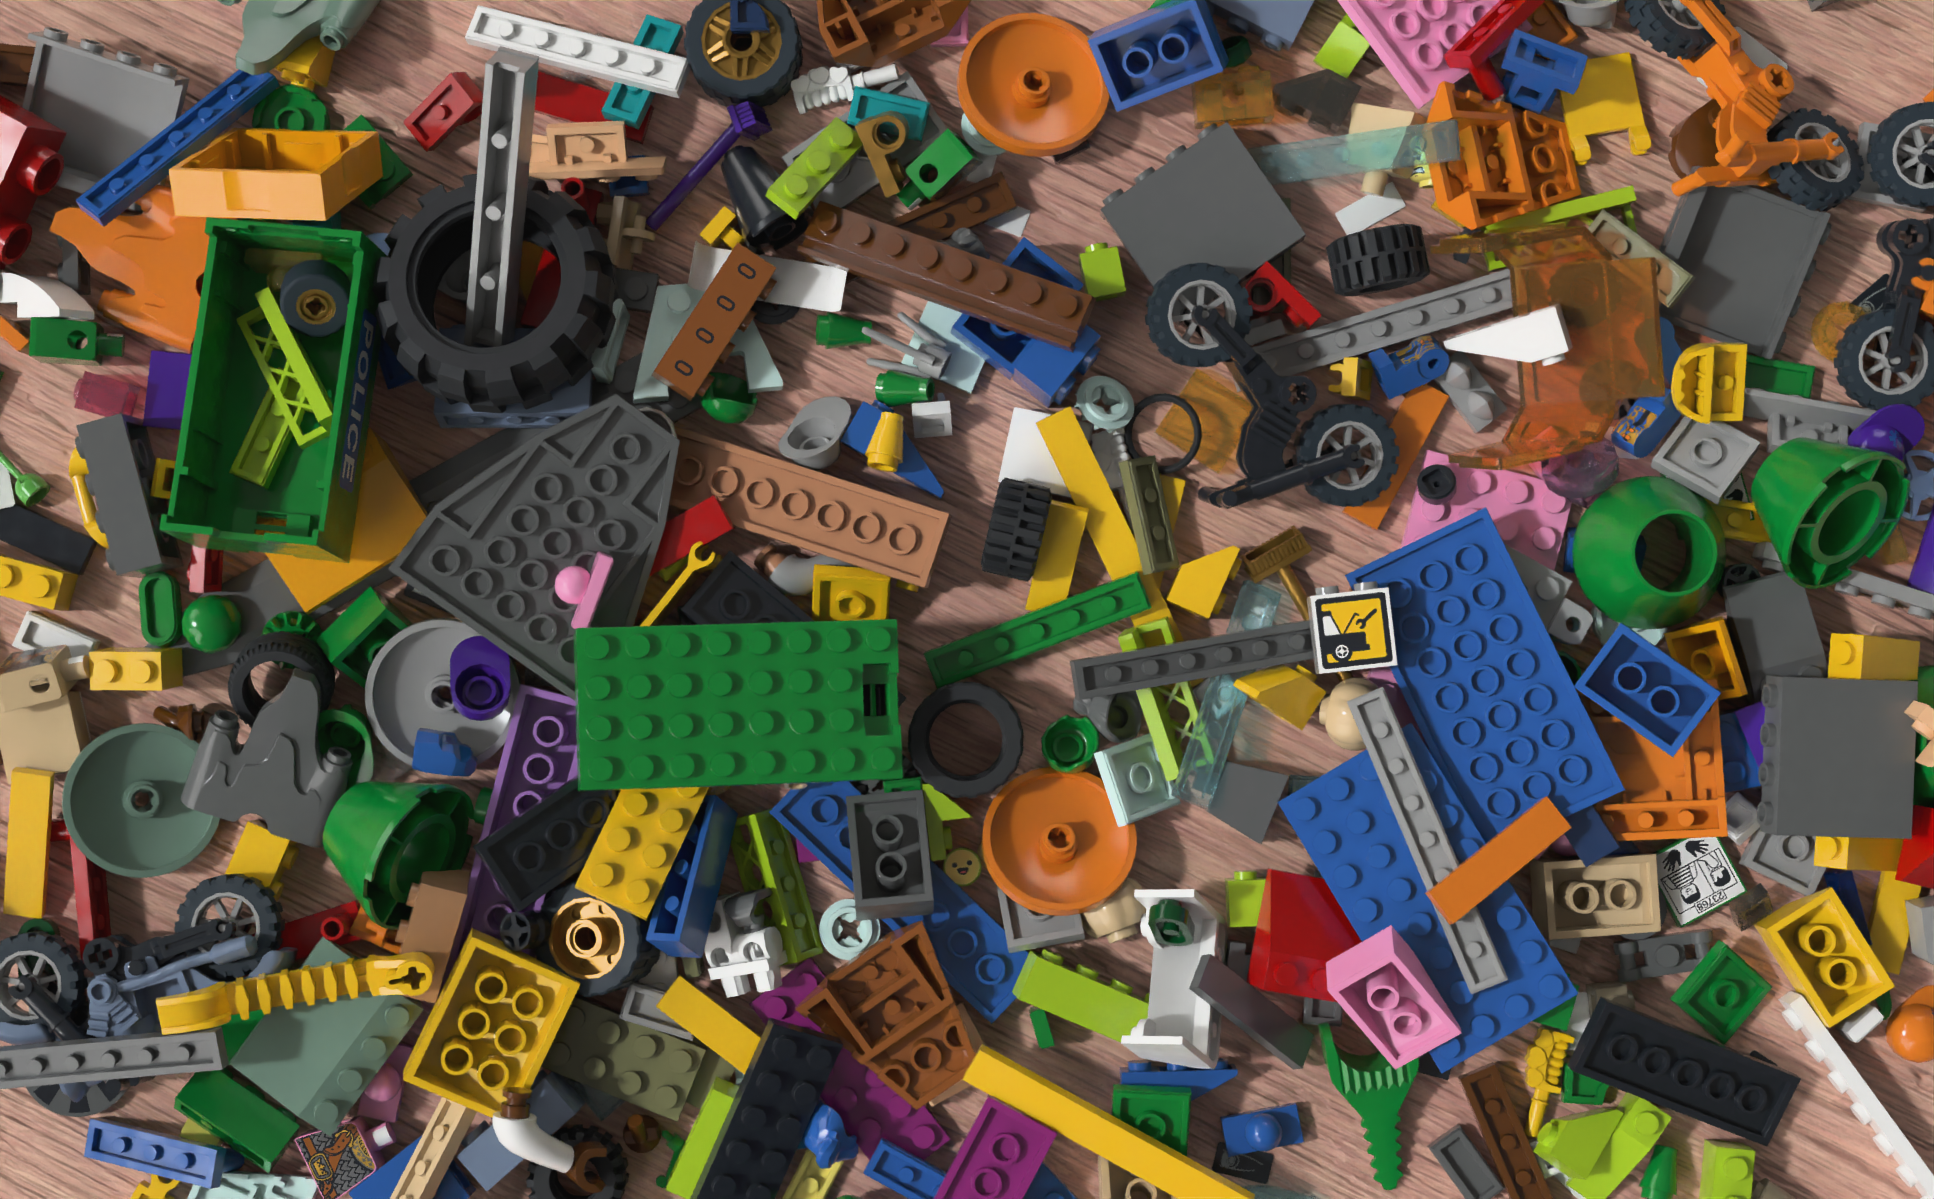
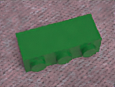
M226 1068L223 1070L195 1072L175 1097L174 1109L270 1173L298 1135L300 1125L296 1123V1117L282 1107H278L276 1110L264 1101L265 1096L256 1088L249 1085L244 1088L232 1080L234 1076Z

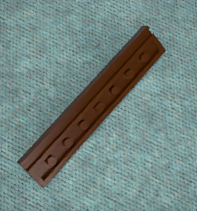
M819 201L805 231V240L802 246L799 245L797 249L802 256L1072 353H1074L1076 348L1074 345L1078 336L1081 337L1096 303L1095 298L1089 294L823 201Z

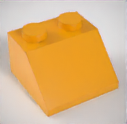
M1723 616L1694 622L1664 633L1670 655L1673 659L1703 680L1717 679L1718 690L1721 691L1718 701L1748 694Z

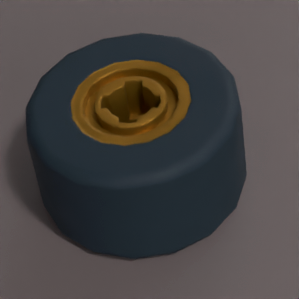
M306 260L293 266L286 273L280 292L281 313L287 324L296 332L310 337H325L338 332L346 324L347 306L351 290V283L346 273L337 265L324 260Z

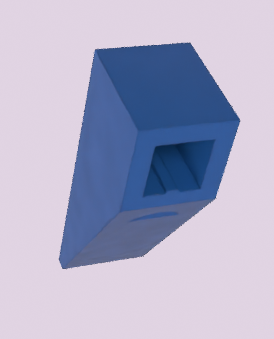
M1218 1058L1214 1069H1198L1167 1063V1066H1151V1061L1132 1060L1128 1061V1067H1120V1084L1191 1087V1101L1237 1076L1238 1069L1234 1064H1228V1059Z

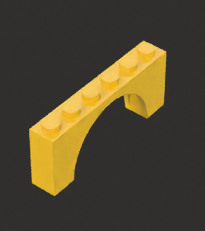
M1831 633L1828 678L1917 680L1920 641ZM1816 836L1814 866L1846 870L1897 871L1904 839Z

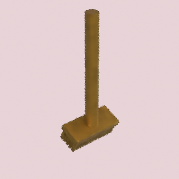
M1293 525L1291 529L1284 530L1278 534L1279 536L1276 535L1270 541H1265L1266 543L1257 546L1258 548H1253V551L1250 550L1249 553L1246 552L1240 558L1246 567L1244 568L1246 574L1255 584L1277 572L1302 618L1307 620L1309 619L1308 596L1292 570L1290 563L1313 550L1304 539L1302 533ZM1351 671L1334 672L1339 682L1354 677Z

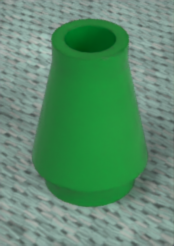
M827 312V315H818L816 321V345L825 346L827 350L858 344H870L871 337L863 334L862 328L868 327L872 329V322L832 312Z
M890 369L886 373H880L876 379V399L888 407L932 401L935 394V384L932 378H922Z
M1655 1144L1653 1154L1639 1184V1187H1642L1640 1197L1646 1199H1673V1195L1677 1196V1149Z

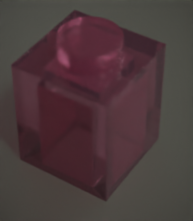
M85 371L83 378L77 381L74 388L73 397L76 400L74 408L105 417L119 413L132 416L141 387Z

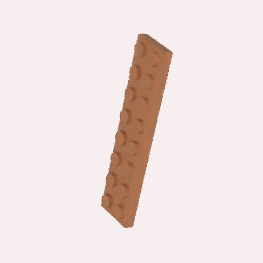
M674 426L677 439L680 442L669 501L670 506L687 511L709 497L717 495L735 527L928 589L952 515Z

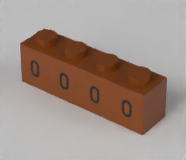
M737 242L651 376L690 401L695 393L703 397L715 378L709 374L716 361L724 364L736 346L730 342V339L737 329L745 332L755 317L756 313L751 310L754 302L758 297L765 301L777 283L776 280L771 278L776 267Z

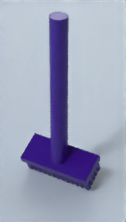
M750 101L743 102L737 106L731 105L727 107L732 123L646 219V224L657 231L741 135L756 141L760 139L761 135L773 131L764 108Z

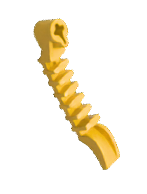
M410 952L393 956H375V954H372L368 958L355 960L354 958H348L345 962L333 963V961H329L325 965L311 967L306 965L302 969L291 971L283 969L280 973L269 975L262 973L258 977L247 979L240 977L236 978V981L218 982L199 990L156 998L162 1035L217 1027L231 1021L232 1015L240 1014L242 1021L248 1020L249 1010H262L263 1014L266 1015L271 1013L272 1007L284 1005L286 1010L293 1009L294 1003L306 1002L308 1006L315 1005L317 999L328 998L330 1002H335L338 996L347 994L350 995L351 999L358 998L360 992L371 991L372 996H418L425 993L432 983L434 963L427 954L422 952ZM410 967H416L417 972L422 973L420 980H414L413 975L408 974Z

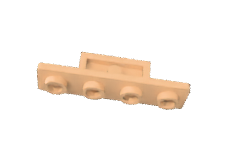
M625 121L548 124L546 127L549 161L530 162L529 176L541 180L559 179V183H563L564 180L571 177L578 178L581 181L582 178H597L599 182H614L623 176H635L636 180L649 181L657 179L658 175H663L667 164L665 156L628 158Z

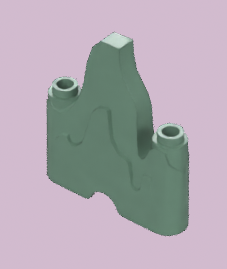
M242 0L218 1L224 5L232 6L233 4L240 3ZM249 0L242 14L244 38L235 55L236 69L251 75L267 73L283 62L305 41L320 35L322 44L328 49L337 51L340 48H345L358 34L381 0Z

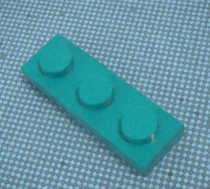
M647 14L633 45L674 55L684 31L679 24ZM615 82L601 112L605 119L625 121L626 126L639 130L656 92Z

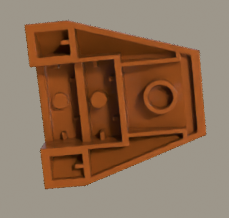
M817 0L819 31L836 63L879 69L947 36L971 0Z

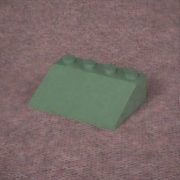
M322 936L299 969L306 965L314 967L325 965L329 961L339 963L347 961L348 958H354L355 960L360 958ZM371 991L360 992L358 998L351 999L349 994L338 996L335 1002H330L328 998L317 999L315 1005L308 1006L306 1002L294 1003L293 1009L286 1010L284 1005L272 1007L271 1013L262 1017L230 1060V1065L296 1116L331 1136L423 1012L424 1008L418 999L401 995L372 996Z

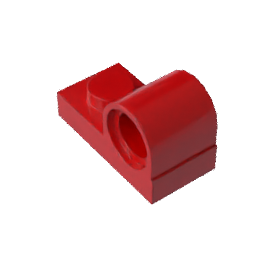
M467 72L450 73L403 123L426 152L434 151L457 126L467 124L482 114L483 93Z
M1268 261L1256 271L1255 275L1244 286L1248 291L1249 297L1247 300L1248 304L1252 305L1254 316L1267 315L1281 304L1285 308L1282 313L1286 319L1296 328L1303 325L1307 330L1321 317V314ZM1255 287H1264L1270 293L1271 300L1266 305H1257L1251 300L1250 291Z

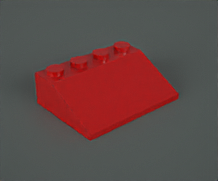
M1268 868L1246 980L1247 983L1266 991L1337 1002L1327 990L1326 962L1362 941L1324 878Z

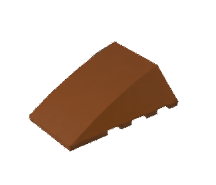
M922 920L888 933L830 973L795 1007V1010L803 1017H808L821 1028L820 1031L839 1037L843 1047L851 1053L854 1059L862 1065L865 1064L876 1073L878 1079L916 1110L962 1080L976 1055Z

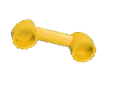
M75 447L69 461V476L72 480L84 521V528L96 542L105 548H109L106 534L101 533L95 518L96 506L93 496L86 485L85 475L89 473L86 460L80 457Z

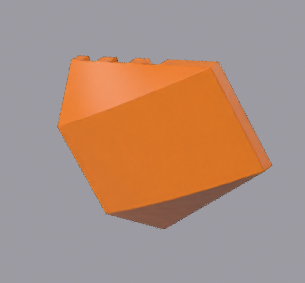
M1446 81L1438 85L1422 138L1436 202L1440 210L1472 231L1582 195L1565 123L1529 110H1525L1522 113L1512 109V104L1503 101L1492 103L1482 99V94L1472 90H1468L1465 93L1455 90V84Z

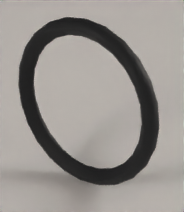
M1154 394L1144 398L1134 407L1133 417L1124 429V441L1131 458H1141L1135 450L1132 441V428L1137 415L1148 405L1161 401L1172 402L1183 408L1191 418L1194 427L1193 444L1186 456L1179 462L1170 466H1158L1159 474H1171L1187 466L1196 456L1202 439L1201 423L1193 407L1184 399L1172 394Z

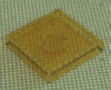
M1196 368L1178 397L1184 399L1193 407L1201 423V444L1193 459L1219 474L1239 443L1240 428L1252 407L1248 401ZM1173 403L1154 433L1187 454L1193 444L1194 427L1187 412Z

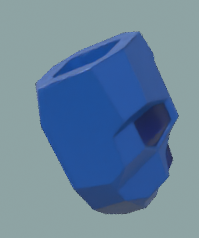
M419 728L414 746L413 769L425 773L461 777L471 776L476 770L478 759L474 756L471 747L461 743L455 733Z

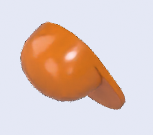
M1927 985L1915 991L1895 1009L1888 1019L1885 1030L1887 1043L1892 1051L1902 1059L1916 1063L1929 1062L1934 1059V985Z

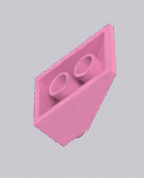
M1392 925L1326 962L1327 990L1395 1070L1462 1033L1461 1027L1414 951Z

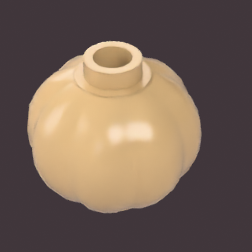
M1358 677L1346 679L1335 686L1331 695L1325 694L1321 701L1319 712L1320 724L1326 725L1328 736L1343 749L1355 751L1366 749L1347 701L1379 689L1372 681Z
M1128 877L1120 890L1107 902L1095 909L1080 913L1083 930L1096 939L1107 936L1109 944L1138 934L1135 925L1141 922V917L1146 913V908L1134 898L1135 890H1144L1137 881Z

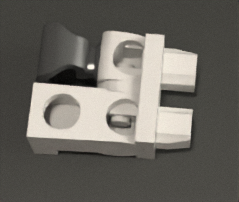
M771 888L742 893L735 892L717 897L704 952L711 966L708 969L710 980L721 979L727 998L743 995L751 991L747 974L753 973L757 992L771 991L782 986L779 966L788 962L786 950L782 951L781 934L777 928L764 925V913L754 914L758 901L771 896Z

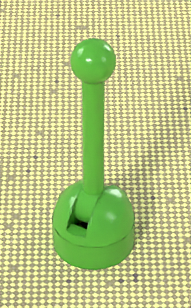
M0 451V462L17 479L15 493L27 507L40 502L49 493L50 485L37 474L26 473L23 475Z

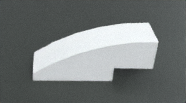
M0 272V303L18 305L17 318L94 319V310L77 292L64 283L45 276Z

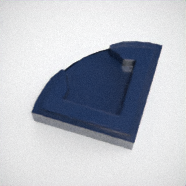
M730 0V29L732 34L770 33L767 16L755 1Z

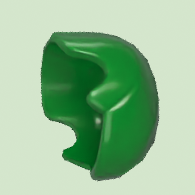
M721 372L709 373L715 378L703 397L700 396L701 404L705 411L715 420L725 424L742 423L752 417L758 404V399L756 398L757 392L748 393L747 381L731 374Z
M207 595L194 600L185 609L181 620L182 631L186 640L192 648L205 654H213L230 648L236 642L242 630L240 612L232 601L221 595Z
M1065 715L1047 726L1041 737L1042 756L1053 769L1059 772L1079 773L1093 764L1095 760L1094 753L1099 752V732L1087 717L1075 718Z

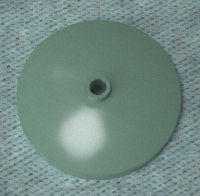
M135 723L111 729L84 747L67 773L62 792L64 821L71 838L79 850L99 867L114 874L134 878L164 875L185 866L197 857L212 839L220 821L218 817L188 808L181 801V795L199 744L194 740H189L184 733L164 725ZM139 792L147 793L149 796V801L144 806L135 804V795Z

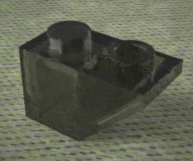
M1325 69L1276 84L1269 99L1275 102L1274 107L1280 112L1289 116H1294L1296 113L1309 120L1307 124L1312 129L1323 134H1327L1329 131L1336 134L1362 86L1330 69Z

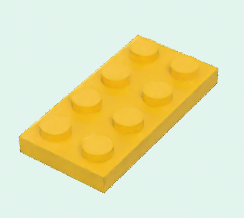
M709 787L621 790L575 884V888L647 921Z

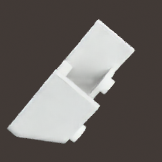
M1195 889L1135 890L1134 898L1146 908V913L1141 917V933L1144 937H1147L1148 942L1153 946L1148 1018L1139 1020L1137 1027L1132 1028L1131 1036H1122L1121 1044L1142 1059L1198 1069H1214L1219 1058L1222 1014L1191 991L1189 987L1202 955L1212 954L1226 965L1228 939L1226 921ZM1163 899L1179 901L1182 904L1181 907L1189 911L1195 925L1193 943L1187 946H1170L1158 942L1148 925L1150 907L1158 904V901Z

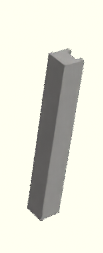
M502 46L498 48V51L485 64L464 344L472 346L474 342L492 347L503 346L513 341L515 335L539 56Z

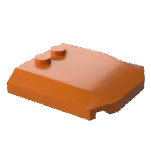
M1717 679L1705 680L1718 689ZM1577 690L1625 788L1624 791L1593 804L1617 841L1728 836L1718 698L1674 757H1672Z

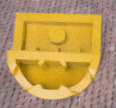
M1742 342L1699 343L1683 351L1675 364L1671 383L1672 400L1676 409L1684 416L1705 424H1710V421H1743L1747 344Z

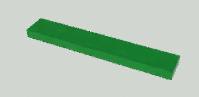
M1136 571L925 651L923 654L935 685L939 689L945 685L955 683L1152 608L1139 572Z

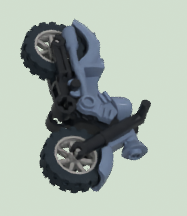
M226 874L203 880L196 888H192L185 897L187 899L184 903L180 904L177 910V914L180 916L179 921L175 922V934L154 937L140 944H137L127 934H115L93 939L86 945L83 951V961L82 959L79 960L76 955L78 950L72 944L67 945L64 942L65 939L59 935H50L48 932L37 931L8 937L2 940L0 944V1040L12 1045L51 1042L54 1040L66 1041L161 1032L156 998L199 990L218 982L236 981V978L248 975L244 977V979L258 977L262 973L266 975L280 973L283 969L290 971L295 962L298 949L283 947L280 950H276L282 944L281 932L285 930V920H282L280 913L283 912L280 901L276 902L273 897L275 895L273 890L269 887H264L259 879L247 877L244 874ZM222 898H237L231 915L228 914L222 903ZM244 903L251 908L254 916L245 919L239 916ZM213 904L221 919L206 918L207 911ZM253 922H256L255 937L247 934ZM109 950H112L113 957H110ZM33 955L39 957L33 973L24 956ZM46 962L52 966L55 972L54 975L49 969L43 970ZM15 963L22 973L19 978L9 976L11 968ZM84 970H90L94 973V976L85 977ZM85 988H87V996L90 1003L89 1016L86 1014L87 1010L84 1007L80 1008L86 1000V996L83 995ZM21 999L29 1007V1012L17 1005ZM155 1076L59 1085L63 1094L68 1095L73 1102L77 1103L87 1094L90 1087L102 1081L106 1083L105 1089L109 1094H117L122 1090L128 1089L129 1086H136L139 1083L151 1081Z

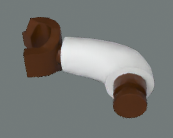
M522 1087L504 1088L502 1095L507 1100L501 1103V1111L493 1113L492 1119L493 1128L499 1142L510 1152L526 1160L565 1173L586 1192H602L603 1188L607 1185L593 1171L584 1172V1168L590 1158L606 1157L607 1148L599 1141H586L572 1147L552 1137L539 1128L536 1123V1115L530 1113L531 1105L526 1101L532 1098V1090Z

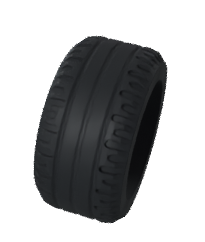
M277 631L255 638L238 655L229 675L228 692L230 702L236 714L239 715V718L245 724H249L250 728L253 727L263 705L268 702L255 690L251 680V670L257 665L268 661L288 662L303 671L314 674L321 687L320 713L328 709L335 689V672L333 665L318 644L316 645L313 640H310L308 637L304 638L303 635L297 633L291 634V632L284 631L278 633Z

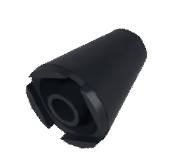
M738 145L728 150L724 155L721 170L745 245L755 254L762 255L765 254L762 249L764 247L772 245L776 251L801 236L809 225L807 222L808 217H812L814 214L812 206L809 205L795 220L765 196L768 188L781 175L753 147Z

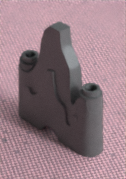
M295 668L284 690L265 703L259 711L245 744L238 742L240 724L237 722V715L226 710L216 711L210 717L204 736L197 749L181 795L182 803L193 810L231 822L239 820L245 814H257L266 821L268 831L271 834L307 846L323 847V832L326 821L336 802L346 792L353 761L351 753L342 747H330L328 752L324 754L321 751L318 739L321 687L316 676Z

